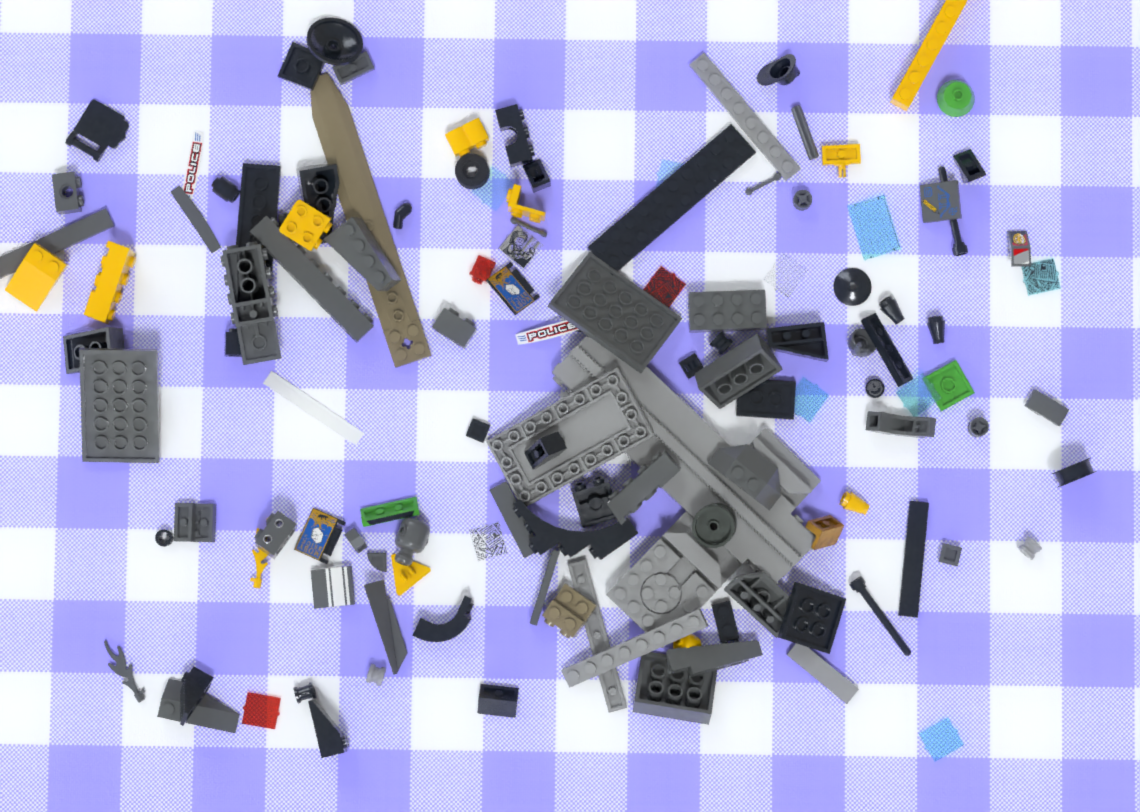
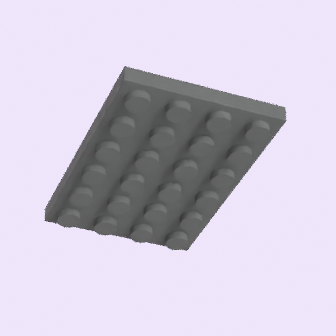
M591 252L587 254L547 306L639 373L644 371L682 320L681 316Z
M80 348L82 462L159 463L158 349Z

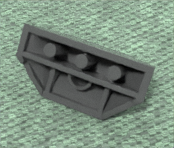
M747 444L719 448L708 462L710 466L769 511L781 496L778 467Z
M763 571L737 575L724 588V591L777 638L790 596Z

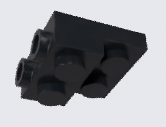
M597 476L592 479L593 482L587 484L585 482H578L574 484V488H571L583 528L616 518L607 505L610 500L608 497L612 494L607 477Z

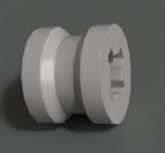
M1028 536L1025 539V543L1020 545L1018 549L1027 558L1033 560L1035 553L1040 552L1042 547Z
M371 663L366 682H374L377 686H381L386 668H378L375 664Z

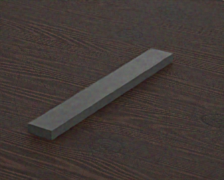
M105 208L1 256L0 279L16 272L34 243H38L51 253L56 254L114 227L108 210Z

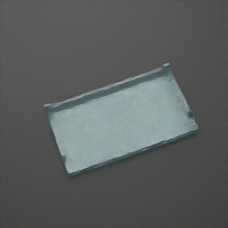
M885 195L847 206L864 260L901 250Z

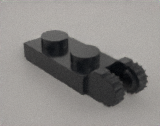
M731 601L711 605L720 643L724 644L729 640L739 642V634Z

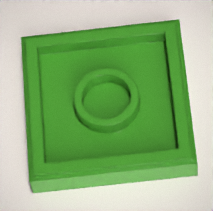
M957 360L922 378L940 412L975 393Z

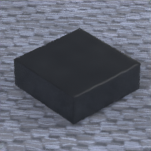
M473 418L466 437L484 443L491 425Z

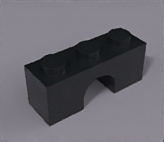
M517 104L495 110L500 131L512 130L518 136L515 143L505 146L510 167L533 162L532 156H535L533 146L528 145L527 138H530L528 128L523 127L522 120H525L522 108L518 109Z

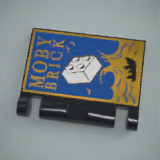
M510 262L486 281L513 314L517 315L538 300L540 296L538 294L534 297L530 295L535 290L517 269L512 272L509 270L513 266Z
M313 508L294 550L328 564L329 561L322 558V556L326 554L331 557L343 531L337 528L336 525L339 523L345 526L346 522Z

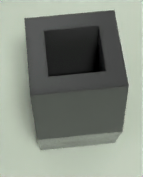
M355 528L344 534L358 554L368 547Z

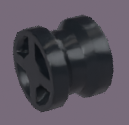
M721 331L709 345L715 347L721 355L733 341L727 339L725 333Z

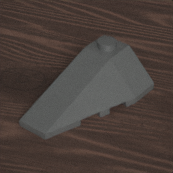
M168 679L157 717L180 722V690L183 682ZM205 694L186 723L236 733L240 714Z

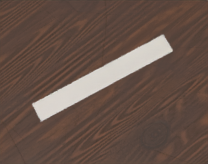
M273 371L270 372L263 384L355 446L364 435V432Z

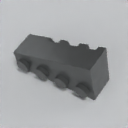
M351 217L324 238L377 291H388L401 281L362 218Z

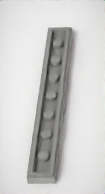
M586 559L568 563V568L574 589L597 605L584 625L592 655H595L611 647ZM613 668L598 675L608 713L627 708L617 669Z

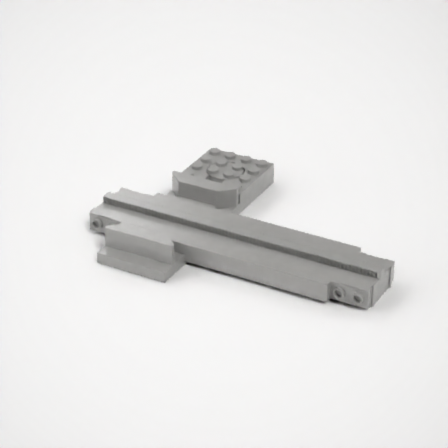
M586 336L561 363L554 367L552 371L554 377L552 379L559 386L563 384L567 387L568 390L566 392L571 394L619 367L655 433V436L626 451L625 454L641 468L644 464L647 466L653 462L651 458L659 451L663 453L666 450L679 464L681 469L662 489L686 511L606 596L644 632H647L701 608L746 560L749 561V567L755 572L758 570L760 572L763 571L778 584V581L809 550H812L811 546L816 535L802 525L804 521L795 514L793 516L791 513L821 480L765 428L749 446L778 467L781 496L769 511L708 464L719 448L731 447L648 367L642 373H639L592 338ZM711 503H720L729 507L737 520L736 532L732 539L724 546L718 548H708L700 544L692 531V521L696 513L705 505ZM711 523L713 525V529H716L717 524Z

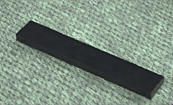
M909 501L898 616L918 618L929 510L928 502Z

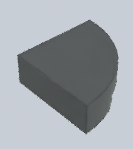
M367 553L368 560L374 568L387 572V553Z

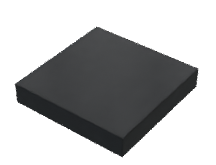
M292 42L279 71L278 78L313 91L325 63L317 59L310 52L309 48Z

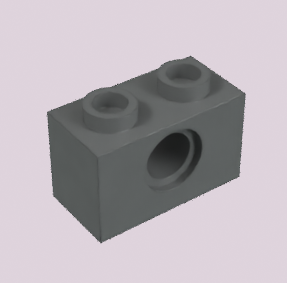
M75 172L52 174L56 212L59 215L82 212L84 198L83 195H80L79 188H82L81 177ZM73 189L72 196L65 197V191Z

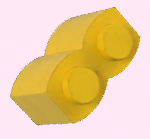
M479 118L445 134L455 157L460 156V158L470 154L469 150L475 147L477 149L485 147L487 141H489V137Z

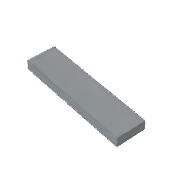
M795 644L787 653L788 657L844 703L848 704L859 690L810 648Z

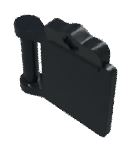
M93 99L74 130L67 137L65 144L80 149L92 156L93 160L99 162L108 146L116 149L126 139L129 124L124 121L125 117ZM78 134L99 145L100 148L95 150L77 140Z

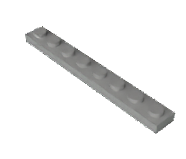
M705 53L689 64V67L785 182L800 171L801 168Z
M701 608L696 609L561 670L569 688L704 629L708 627V623Z

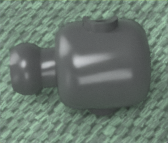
M410 517L402 520L395 538V545L400 548L399 553L395 556L397 563L410 566L413 563V553L418 554L424 550L428 544L430 534L428 524Z

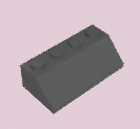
M755 334L694 374L698 389L721 409L783 369L769 345L758 334Z

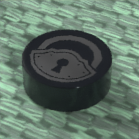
M871 379L865 386V392L870 398H879L885 390L883 382L879 379Z

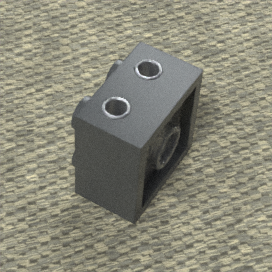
M279 511L275 514H270L266 520L267 526L265 529H260L254 537L256 547L274 560L297 529V524Z

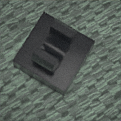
M695 353L678 363L688 380L695 376L694 373L704 368Z

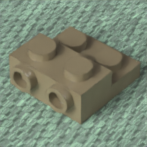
M565 583L542 616L545 618L544 622L551 627L556 625L560 628V633L563 636L574 638L577 637L597 605Z

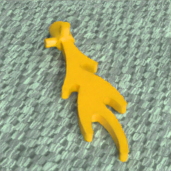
M258 548V553L252 550L256 561V578H250V581L254 582L253 588L261 589V574L268 565L267 562L261 564V561L268 555Z

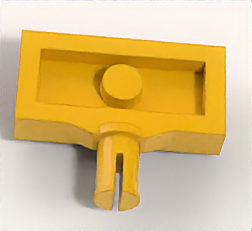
M860 144L821 146L822 166L833 165L838 167V178H842V174L843 178L847 177L846 166L861 164Z

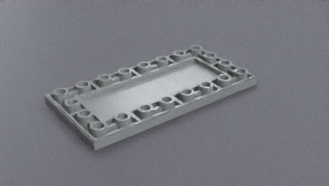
M619 367L489 439L486 443L517 500L520 499L527 507L655 436V433ZM559 432L565 441L567 449L554 459L536 469H532L524 452L538 439Z

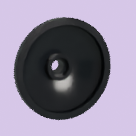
M323 18L314 22L307 32L306 42L310 52L324 63L336 66L347 65L354 62L362 52L363 39L360 32L345 20Z

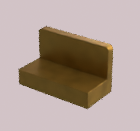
M831 515L809 520L805 527L816 535L811 548L817 550L835 545L844 525Z

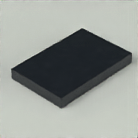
M766 380L737 398L736 416L794 420L796 381Z

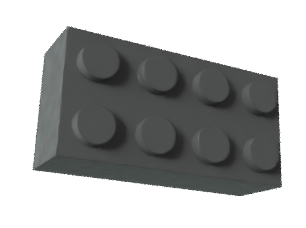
M765 290L688 292L689 333L766 330Z

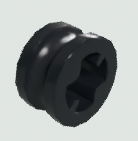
M165 529L159 530L155 535L156 543L163 547L171 545L174 539L173 534ZM163 533H167L166 536H169V540H166L163 544L159 537L163 536Z

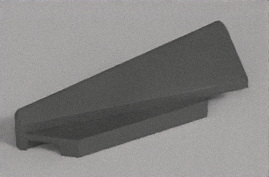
M380 580L366 584L364 588L393 675L398 673L408 652L390 598L387 599L385 582Z
M758 640L675 648L666 651L668 674L672 675L687 670L689 678L749 661V659L763 655Z

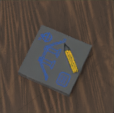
M958 180L920 185L923 223L962 219Z

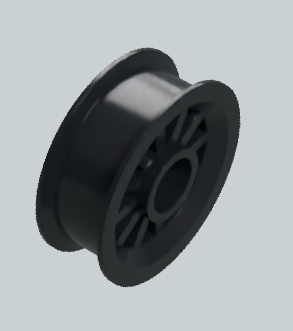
M1091 457L1052 473L1055 474L1058 480V487L1097 472L1091 466L1089 461Z

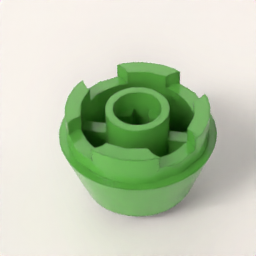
M950 80L944 83L937 93L939 108L943 113L951 117L966 115L973 108L975 102L972 88L961 80Z

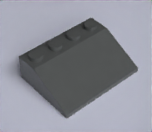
M649 652L641 656L632 712L709 725L712 715L717 670L690 678L687 670L669 675L666 654Z

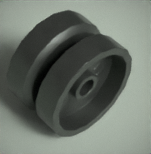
M720 503L705 505L696 513L692 521L694 537L700 544L708 548L724 546L732 539L737 528L735 514L729 507ZM711 523H716L717 528L713 529V525Z

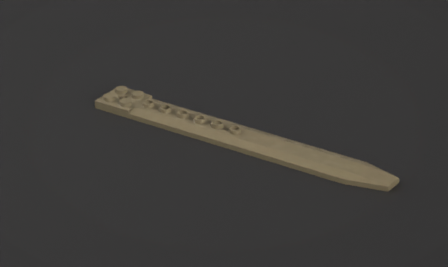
M328 73L320 75L314 90H310L312 119L327 164H337L340 182L337 194L346 221L351 217L363 219L401 279L399 283L388 291H377L367 281L394 366L398 368L431 357L432 355L349 106ZM405 339L413 341V344L410 345V349H407L406 346H402V343H404Z

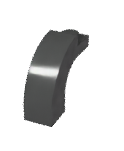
M868 411L865 430L903 437L934 438L936 418L901 416L885 412Z

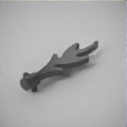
M105 640V648L116 662L115 666L111 663H108V666L119 676L128 678V681H122V684L128 686L135 693L134 697L138 703L144 701L145 698L142 694L145 693V690L138 691L133 678V665L130 664L129 668L126 669V659L121 647L117 646L119 655L116 656L110 650L108 642Z

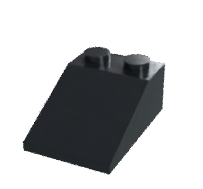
M105 327L63 336L66 374L80 373V348L125 349L123 328Z
M316 699L309 700V708L321 758L347 752V748L350 747L348 737L344 736L341 729Z

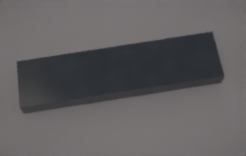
M874 313L862 319L863 327L897 386L900 387L913 380L910 371L877 314Z

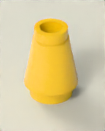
M846 491L839 505L843 506V509L864 515L870 506L852 491L850 493Z

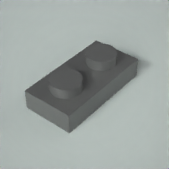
M367 51L361 53L350 64L332 67L340 85L375 70Z

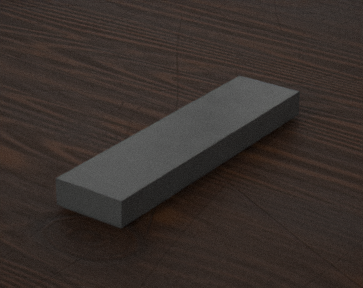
M507 481L489 491L523 557L526 558L534 554L528 546L531 543L529 539L534 534L533 532L529 534L524 527L525 520L522 516L518 518L512 510L515 507L513 503L516 502V499Z
M552 550L530 619V624L537 626L560 554L559 551Z

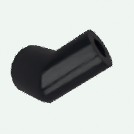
M403 203L395 210L393 228L402 229L403 220L412 212L411 204Z

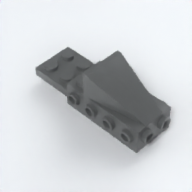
M257 241L246 243L245 247L240 248L238 245L227 246V250L222 251L223 255L220 258L222 267L226 269L224 281L225 285L229 286L230 293L227 294L229 305H232L233 312L230 313L231 321L237 327L243 365L282 359L275 317L278 316L277 305H273L275 303L274 287L269 284V278H272L270 267H266L265 261L268 259L267 248H263V245L258 244Z

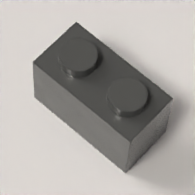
M444 308L433 324L432 329L465 349L477 331V328L474 327L475 323L468 318L465 320L458 317L459 313L452 308H449V310Z

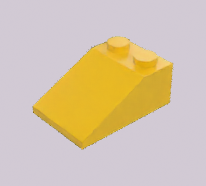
M34 243L5 288V291L37 312L69 264L38 243Z

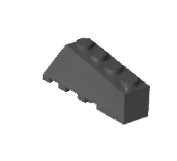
M666 450L663 453L660 451L651 458L653 461L648 466L644 464L637 471L638 475L634 479L630 477L622 484L624 488L619 492L616 489L609 495L608 498L610 500L607 505L621 525L626 521L628 514L635 513L644 500H649L657 492L658 488H662L680 471L681 467Z

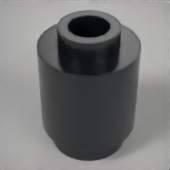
M224 176L221 178L217 177L211 185L213 187L212 192L226 202L233 203L240 195L238 186Z

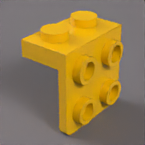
M514 184L513 189L509 188L506 202H508V212H511V216L522 218V216L529 217V221L535 223L545 221V212L518 205L521 195L520 185Z
M297 200L279 228V231L307 250L312 251L314 248L317 250L323 241L320 239L323 232L328 233L333 225L330 222L332 218L319 212L304 201Z

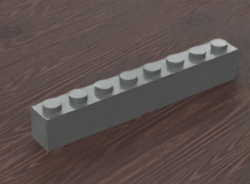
M265 216L250 230V235L259 244H262L263 248H267V252L358 343L373 328L372 318L367 313L363 315L358 310L360 306L353 299L349 301L345 297L347 293L340 286L336 287L332 283L333 279L327 272L323 274L318 269L320 265L313 258L309 260L305 256L307 252L299 244L296 246L290 238L280 233L278 228L280 224L273 217L269 219Z

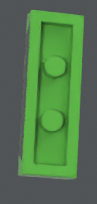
M417 497L360 509L363 527L420 515Z

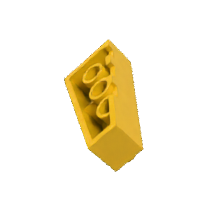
M108 241L106 245L109 248L108 254L103 256L101 260L102 272H99L95 278L94 286H96V290L91 291L84 312L86 317L105 324L113 321L116 314L114 310L116 303L119 304L123 296L121 290L123 285L126 286L129 281L130 275H128L130 267L133 268L136 262L135 253L130 248Z

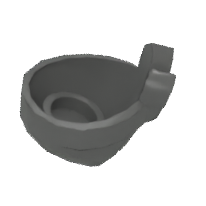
M859 328L850 335L847 344L853 356L867 357L876 350L865 329Z

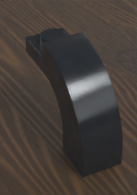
M464 596L455 617L445 624H434L420 618L412 636L428 642H444L457 637L471 622V619L465 617L466 613L470 614L474 606L471 603L472 598Z

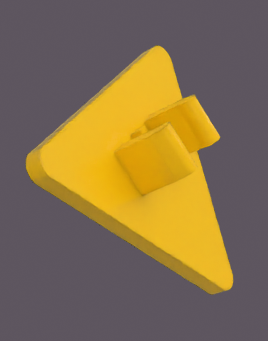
M392 554L396 594L401 596L430 573L431 569L414 561L410 566L401 565L395 561L396 554Z

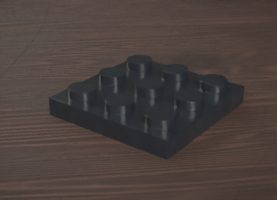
M794 582L778 638L830 654L846 598Z

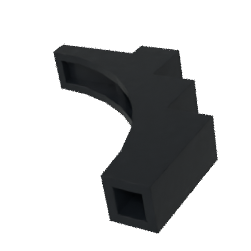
M520 499L513 503L515 506L512 509L518 518L522 516L525 520L524 527L529 534L534 533V536L529 539L531 543L528 545L534 554L538 552L539 555H542L557 543H560L561 546L558 548L561 553L571 558L589 545L591 548L588 551L593 558L596 559L598 557L599 560H602L638 534L628 518H626L622 525L617 522L600 530L570 531L555 527L541 520Z

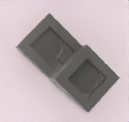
M1034 389L1024 405L1056 426H1061L1069 411L1066 407Z

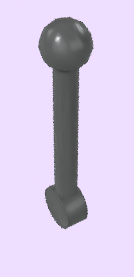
M776 173L767 181L753 188H747L745 194L751 195L753 191L773 181H779L781 175Z
M512 217L510 220L512 224L525 227L546 238L547 236L546 232L518 221L516 217Z

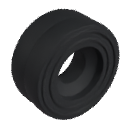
M471 153L462 156L457 161L455 176L464 188L478 189L488 181L490 169L487 161L482 156ZM469 167H476L478 169L475 176L467 174Z

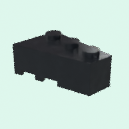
M824 322L767 328L765 331L767 344L772 351L823 362L829 360Z

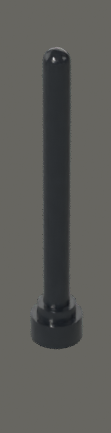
M940 166L938 168L940 181L946 182L948 181L946 169ZM957 219L949 220L955 243L953 244L954 248H952L953 255L961 256L969 253L967 245L962 242Z
M860 576L849 584L852 590L861 594L903 654L910 656L911 650L865 588L866 581L863 577Z

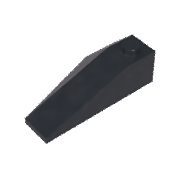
M320 164L296 168L302 201L324 215L326 214L331 217L332 220L330 222L333 224L340 184L337 164ZM333 225L328 233L323 232L320 237L323 240L321 244L327 243L324 238L332 233Z

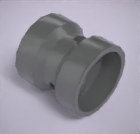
M977 417L969 422L967 429L971 436L979 438L988 432L989 424L986 419Z

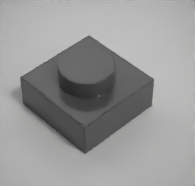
M942 543L938 562L958 567L962 548Z

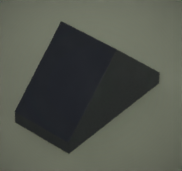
M540 159L523 165L533 193L551 186L550 178Z

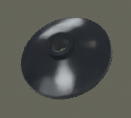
M848 268L841 271L833 284L834 294L837 299L848 306H857L865 302L870 296L872 289L868 275L857 268ZM850 283H855L857 285L856 289H851Z

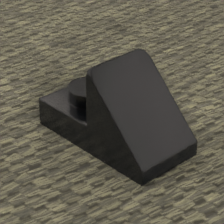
M971 149L953 156L954 162L962 173L964 184L986 176V172Z

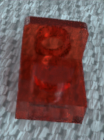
M478 255L472 271L469 273V277L472 278L471 281L482 285V283L487 284L486 280L491 276L496 262Z

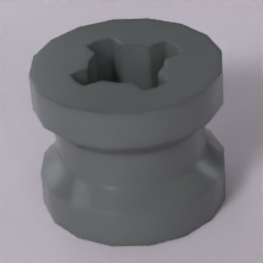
M807 190L797 191L793 197V206L799 211L807 210L812 203L811 193Z

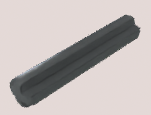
M800 105L794 106L791 111L809 160L816 159L819 154L802 107Z

